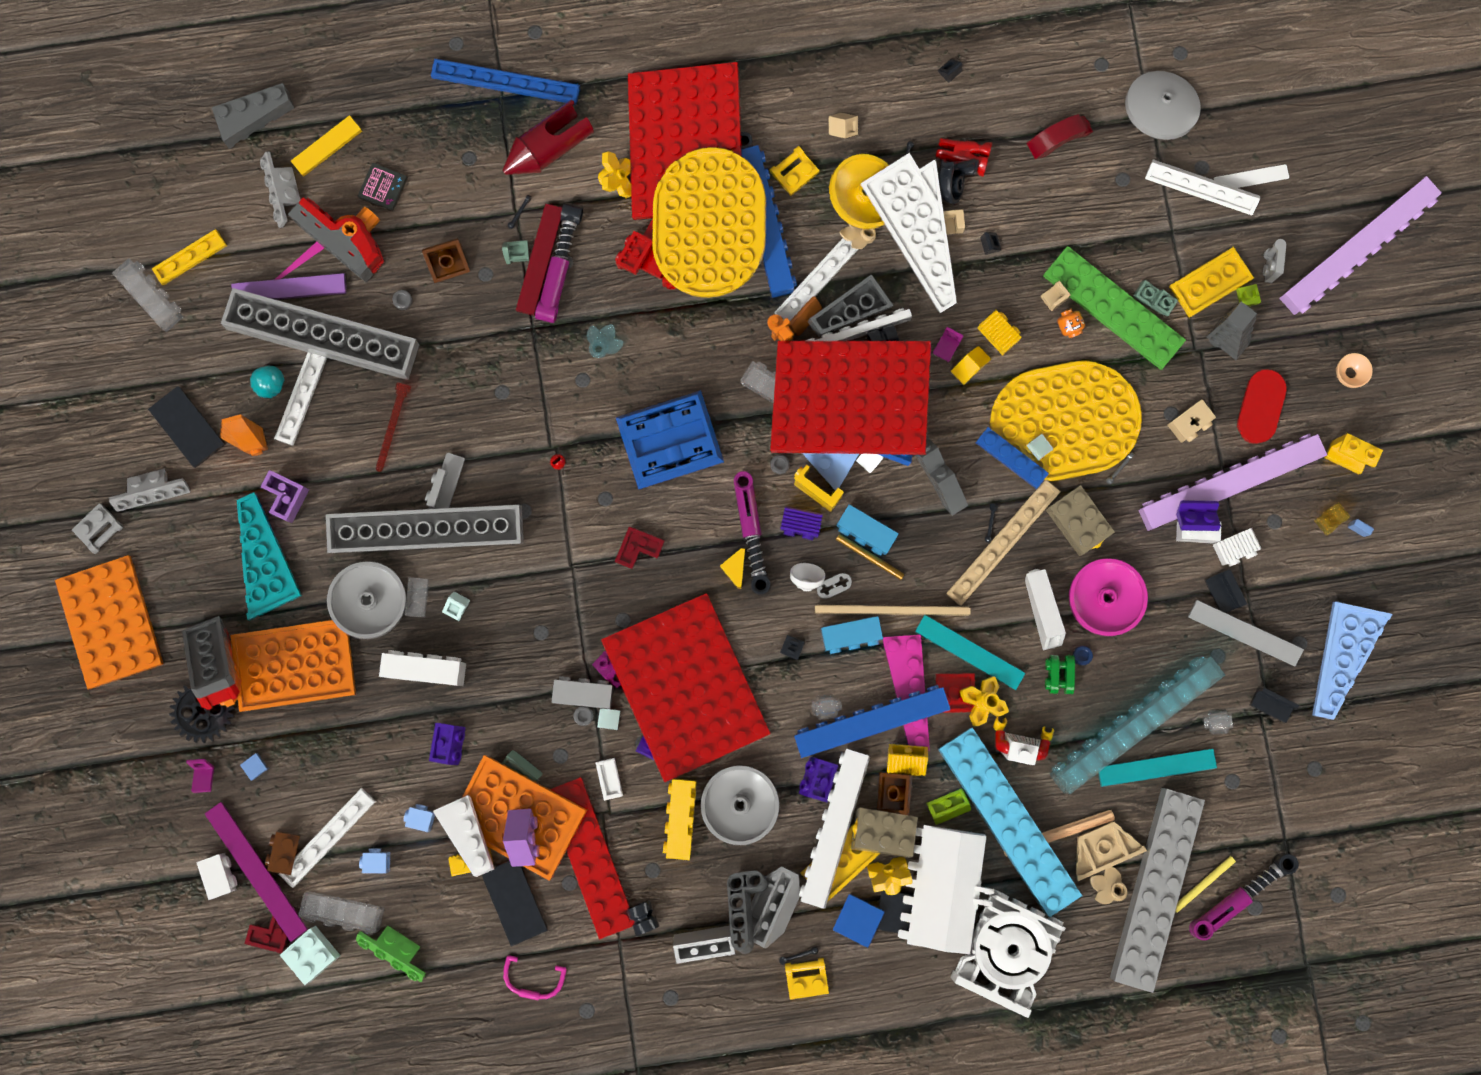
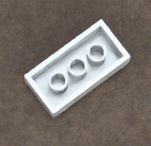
M388 650V654L382 653L379 677L463 686L466 663L461 662V658L446 656V660H442V656L427 654V658H423V654L408 652L407 656H404V652Z

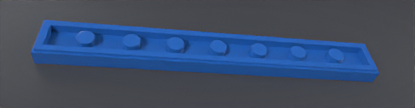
M434 59L431 78L564 103L573 100L575 105H577L580 85L441 59Z

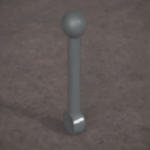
M1131 452L1112 476L1106 479L1108 484L1114 482V478L1135 455Z

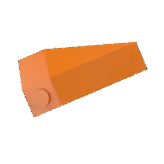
M241 414L221 420L222 428L220 435L223 440L247 454H251V456L263 454L262 451L268 450L263 428Z

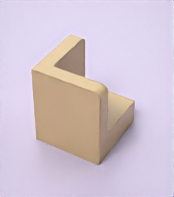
M846 113L829 116V135L841 138L858 135V116Z
M963 210L943 211L946 234L963 233L965 229Z
M1058 281L1051 289L1041 295V299L1053 311L1066 302L1071 295L1063 284Z

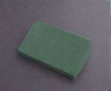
M514 750L502 762V764L535 782L543 774Z

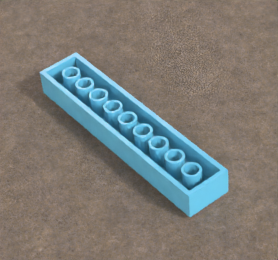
M967 729L938 748L1045 915L1051 917L1080 898L1082 894L974 729Z

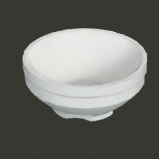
M800 563L791 568L790 579L803 591H811L823 584L825 572L814 564Z

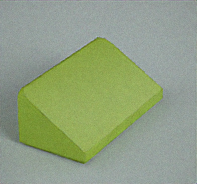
M962 788L927 803L935 825L971 811L970 803Z

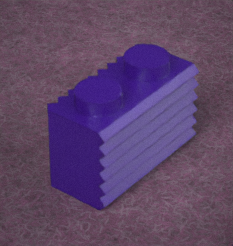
M785 506L780 530L784 531L783 534L794 537L795 534L803 535V539L814 540V538H818L823 514Z

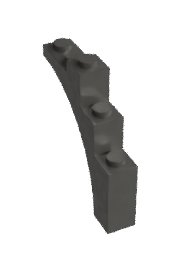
M927 435L926 455H915L930 479L943 506L953 516L967 507L968 504L955 474L945 464L939 448Z

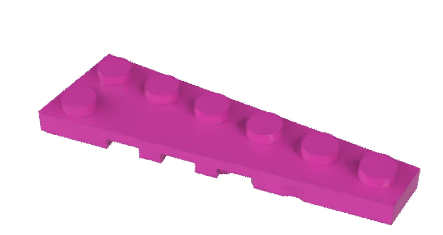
M921 635L883 637L882 641L896 698L901 697L902 700L909 698L908 694L920 691V694H924L925 682ZM927 718L903 725L908 745L928 747V751H930Z

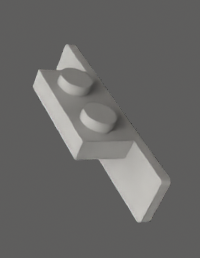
M266 151L260 159V165L265 172V185L269 188L270 204H273L274 220L279 228H283L287 222L284 206L296 205L300 201L293 168H274L270 151Z
M447 453L442 468H438V471L433 473L431 479L433 486L431 491L428 490L425 497L426 505L429 506L428 509L450 507L465 461L463 457Z
M165 469L127 478V493L109 497V502L118 512L190 493V488L183 478L167 482V472Z

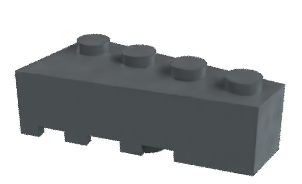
M283 83L212 107L222 140L229 149L234 147L235 143L250 137L249 135L254 131L264 128L270 121H275L294 109L290 93Z
M870 275L815 314L807 322L819 337L888 310L894 305L874 277Z
M1241 301L1208 334L1209 342L1237 360L1250 344L1251 332L1254 329L1253 325L1255 324L1257 313Z

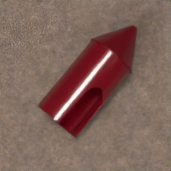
M573 100L568 101L521 136L515 137L502 170L505 175L541 173L544 168L594 133L593 127L586 117L560 135H554L577 117V113L573 108Z

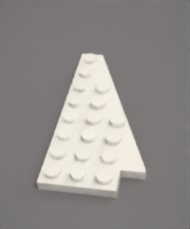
M909 153L860 185L938 312L941 313L957 302L936 161L933 160L919 169Z

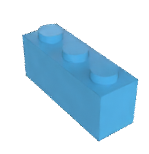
M848 505L837 523L840 533L846 536L849 534L854 536L857 543L863 546L865 544L872 547L871 551L880 556L888 553L898 536L897 532L851 505Z
M878 616L821 628L825 651H830V654L842 652L841 648L849 647V650L858 649L860 644L865 643L868 646L878 645L879 640L883 639Z

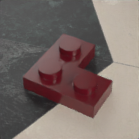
M629 527L615 563L633 570L640 552L658 559L665 541Z
M272 915L269 928L255 924L249 925L244 944L282 953L285 951L288 937Z

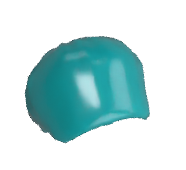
M262 366L253 371L250 377V384L253 392L259 397L272 398L281 392L284 375L277 367Z

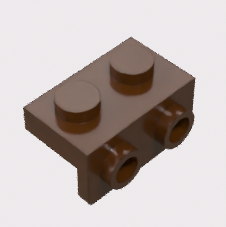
M279 830L276 831V834H272L269 846H273L272 852L267 854L265 865L268 866L267 871L287 875L292 874L300 835L284 833Z

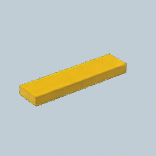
M349 115L292 159L291 162L304 177L360 134L362 130Z
M215 229L156 265L152 270L160 283L165 285L222 250L227 244L218 230Z

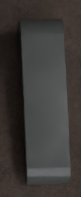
M758 871L734 873L727 880L731 944L735 950L742 954H748L754 948L750 894L763 892L768 887V879ZM760 877V883L754 886L755 879ZM741 880V886L739 888H735L736 882ZM743 900L742 906L737 908V902ZM744 919V925L738 928L739 921Z

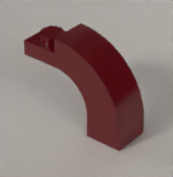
M1077 114L1050 126L1026 144L1035 159L1044 158L1063 144L1090 135L1093 130L1085 116L1080 117Z

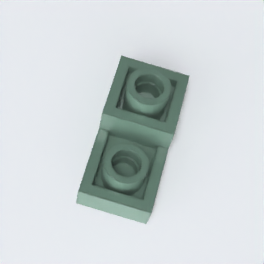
M1146 280L1141 282L1133 295L1134 298L1165 316H1169L1178 301L1165 290L1157 289Z

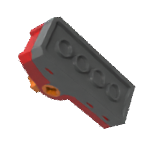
M302 198L288 213L301 229L364 282L367 283L384 264L382 253L370 232L380 219L365 206L356 216L345 215L334 221L314 201L309 198Z
M218 616L182 630L190 687L201 707L209 710L217 704L221 706L226 705L227 707L234 705L236 700L240 698L239 693L242 681L239 670L233 660L229 634L221 618Z

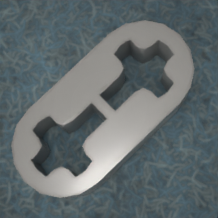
M842 573L825 580L821 586L817 587L818 596L822 599H828L848 590L852 583L850 576ZM840 577L848 580L846 587L842 585L835 586L840 581ZM823 585L826 587L833 586V589L828 591L829 595L821 594L820 591Z

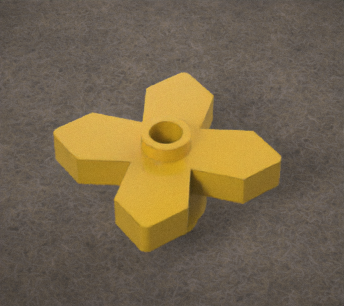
M609 151L602 153V164L605 168L598 175L602 189L608 192L617 189L619 196L631 197V183L627 178L631 173L630 160L622 158L618 161L616 154Z
M996 677L982 680L980 691L973 686L960 690L963 702L974 705L969 715L973 726H980L986 723L989 712L996 717L1009 712L1006 702L1000 700L996 694L999 689Z
M905 857L893 858L886 865L879 862L867 865L869 877L872 878L871 882L874 892L884 890L888 895H895L901 891L902 886L913 883L910 870H907Z

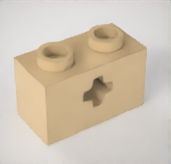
M1200 400L1169 423L1168 427L1181 443L1185 440L1190 442L1198 436L1196 432L1201 428L1205 431L1212 426L1213 423L1211 421L1216 416L1205 402ZM1192 420L1196 422L1194 425L1190 424Z

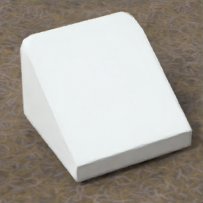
M861 454L856 462L871 473L884 457L877 454Z

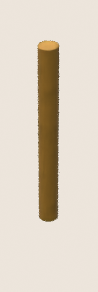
M839 533L836 541L897 579L901 580L904 573Z

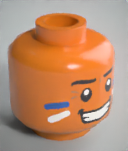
M1070 308L1061 312L1062 316L1058 318L1057 323L1062 335L1072 338L1083 333L1082 330L1085 328V323L1079 311H1072Z

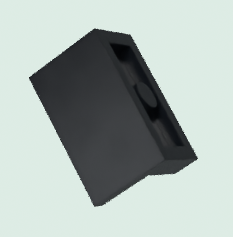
M1230 569L1204 580L1219 610L1227 613L1247 604Z
M1257 688L1249 706L1283 723H1287L1292 710L1298 709L1300 706L1266 688Z

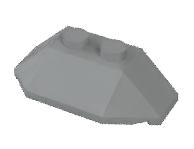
M782 866L765 876L768 879L767 889L763 892L755 893L751 902L754 943L763 948L770 946L785 932L800 898L799 875Z

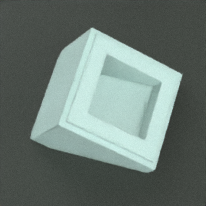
M1042 434L1027 445L1037 460H1040L1053 450V447Z
M453 592L448 597L442 612L459 621L470 600Z
M600 708L598 728L618 730L620 711Z

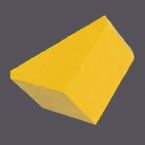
M978 346L969 352L951 370V373L965 385L992 359Z
M742 548L720 565V568L739 589L742 587L745 549Z

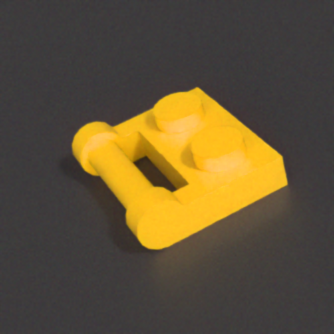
M799 146L780 164L769 169L770 173L790 196L796 193L820 171ZM797 158L802 161L785 176L781 175L780 172Z
M818 958V961L798 964L785 963L790 999L829 994L824 958ZM819 969L820 974L794 978L792 976V972Z

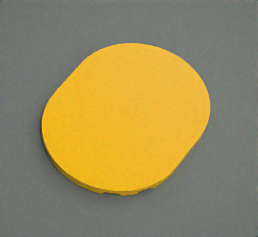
M722 148L694 150L679 160L674 161L657 184L653 201L654 257L664 277L674 287L686 294L710 298L735 291L754 275L764 255L766 244L765 189L759 174L750 162L733 151Z
M1075 361L1039 368L1015 377L997 396L990 415V429L1047 471L1049 474L1044 481L1047 480L1049 482L1094 474L1115 466L1133 449L1142 423L1139 399L1130 383L1116 370L1092 361ZM1042 434L1053 447V450L1040 460H1037L1027 445Z

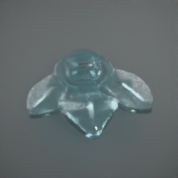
M612 324L603 327L601 330L591 326L587 332V340L590 343L589 352L594 358H602L606 354H615L623 346L624 342L622 340L615 339V328ZM600 346L602 347V350L600 352H596L595 348Z

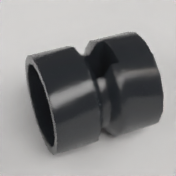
M893 324L882 327L881 331L875 329L867 332L868 341H899Z
M650 900L626 909L629 919L634 921L632 927L636 936L652 931L660 926L656 916L652 915L653 907Z

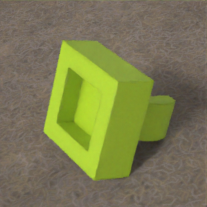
M1257 284L1241 287L1236 290L1239 303L1242 301L1247 306L1261 303Z

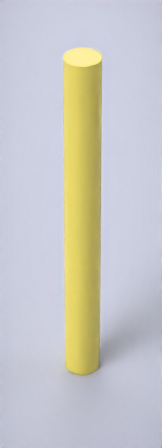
M1229 856L1177 903L1175 912L1178 913L1236 862L1233 857Z

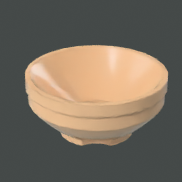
M1351 353L1339 361L1336 367V374L1339 381L1346 387L1358 388L1369 382L1373 369L1370 361L1365 356ZM1347 368L1355 370L1356 375L1354 378H1349L1346 375Z

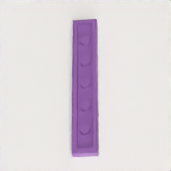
M344 273L231 284L232 288L274 300L347 293Z

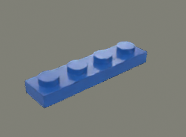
M989 427L976 441L977 445L1035 489L1041 485L1049 474Z

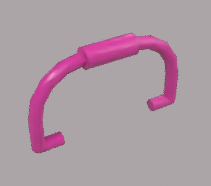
M510 955L506 957L503 978L506 986L512 992L518 994L519 997L533 1000L549 999L561 990L567 971L566 967L555 966V970L561 971L557 987L548 994H540L539 992L525 989L519 990L510 983L508 978L510 961L517 962L518 957Z

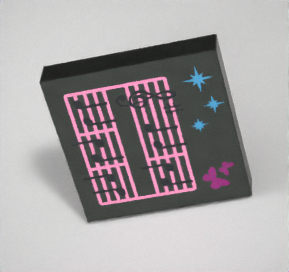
M372 163L359 191L358 198L394 211L408 178L403 174Z

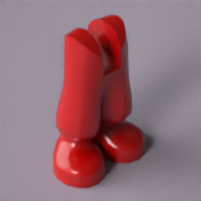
M940 138L939 146L951 151L939 149L936 151V158L948 162L975 158L979 160L977 173L979 176L984 177L992 142L980 145L975 141H957Z

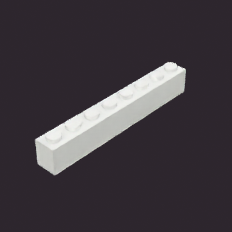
M846 749L845 753H841L839 764H842L840 772L836 771L833 782L836 785L834 791L830 790L828 796L830 805L828 809L824 810L822 820L825 822L823 828L818 830L816 839L819 842L817 847H813L811 853L813 862L811 866L807 867L805 873L807 882L806 885H802L799 896L802 897L801 902L823 909L826 908L870 760L868 755Z

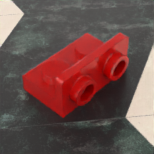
M633 231L632 235H628L626 238L625 247L622 251H619L615 261L619 269H625L636 275L653 246V240Z

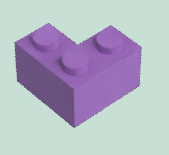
M270 470L261 485V488L277 495L269 513L289 523H293L309 489Z
M531 809L508 810L503 843L512 867L535 865L536 857H539V846L535 844L534 829L537 828V817L533 816Z

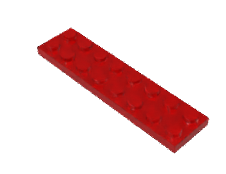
M582 777L550 789L587 810L566 851L599 940L632 927L634 921L629 919L626 911L630 906Z

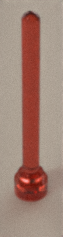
M397 382L395 386L397 397L376 464L378 472H381L384 468L404 397L410 394L411 386Z

